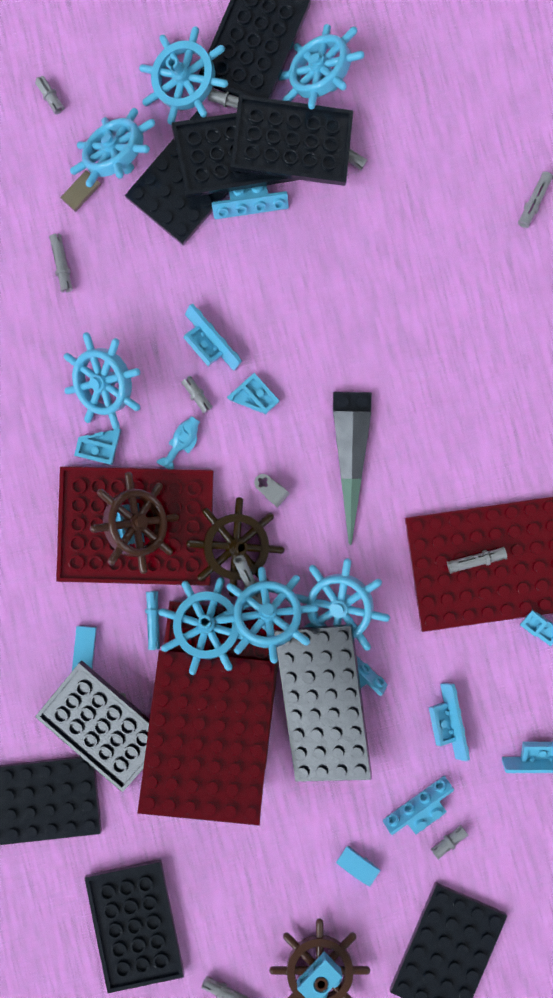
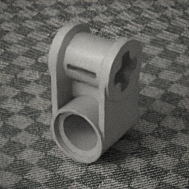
M260 474L255 479V487L277 508L290 494L284 487L266 474ZM267 478L266 483L268 484V486H262L260 488L258 486L260 483L258 479Z

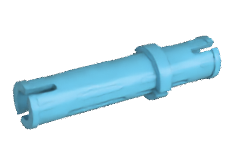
M147 591V609H145V613H147L148 650H156V648L160 649L158 591Z

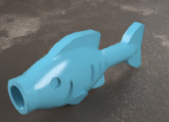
M190 416L188 420L181 423L177 427L173 439L169 441V445L173 446L167 457L157 460V463L167 469H174L173 460L178 452L184 449L187 453H190L194 448L200 421Z

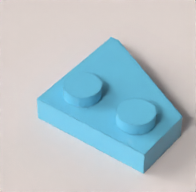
M255 373L227 397L232 402L265 415L280 402Z
M121 429L79 437L74 456L113 465Z

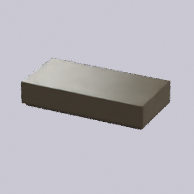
M87 170L60 197L75 212L101 186L98 180H96L92 187L86 186V180L90 176Z

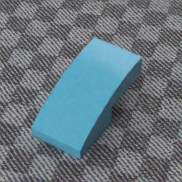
M532 610L520 623V626L533 636L539 637L551 647L553 644V623Z
M349 846L345 848L336 862L340 867L369 887L381 871L371 861L360 856Z

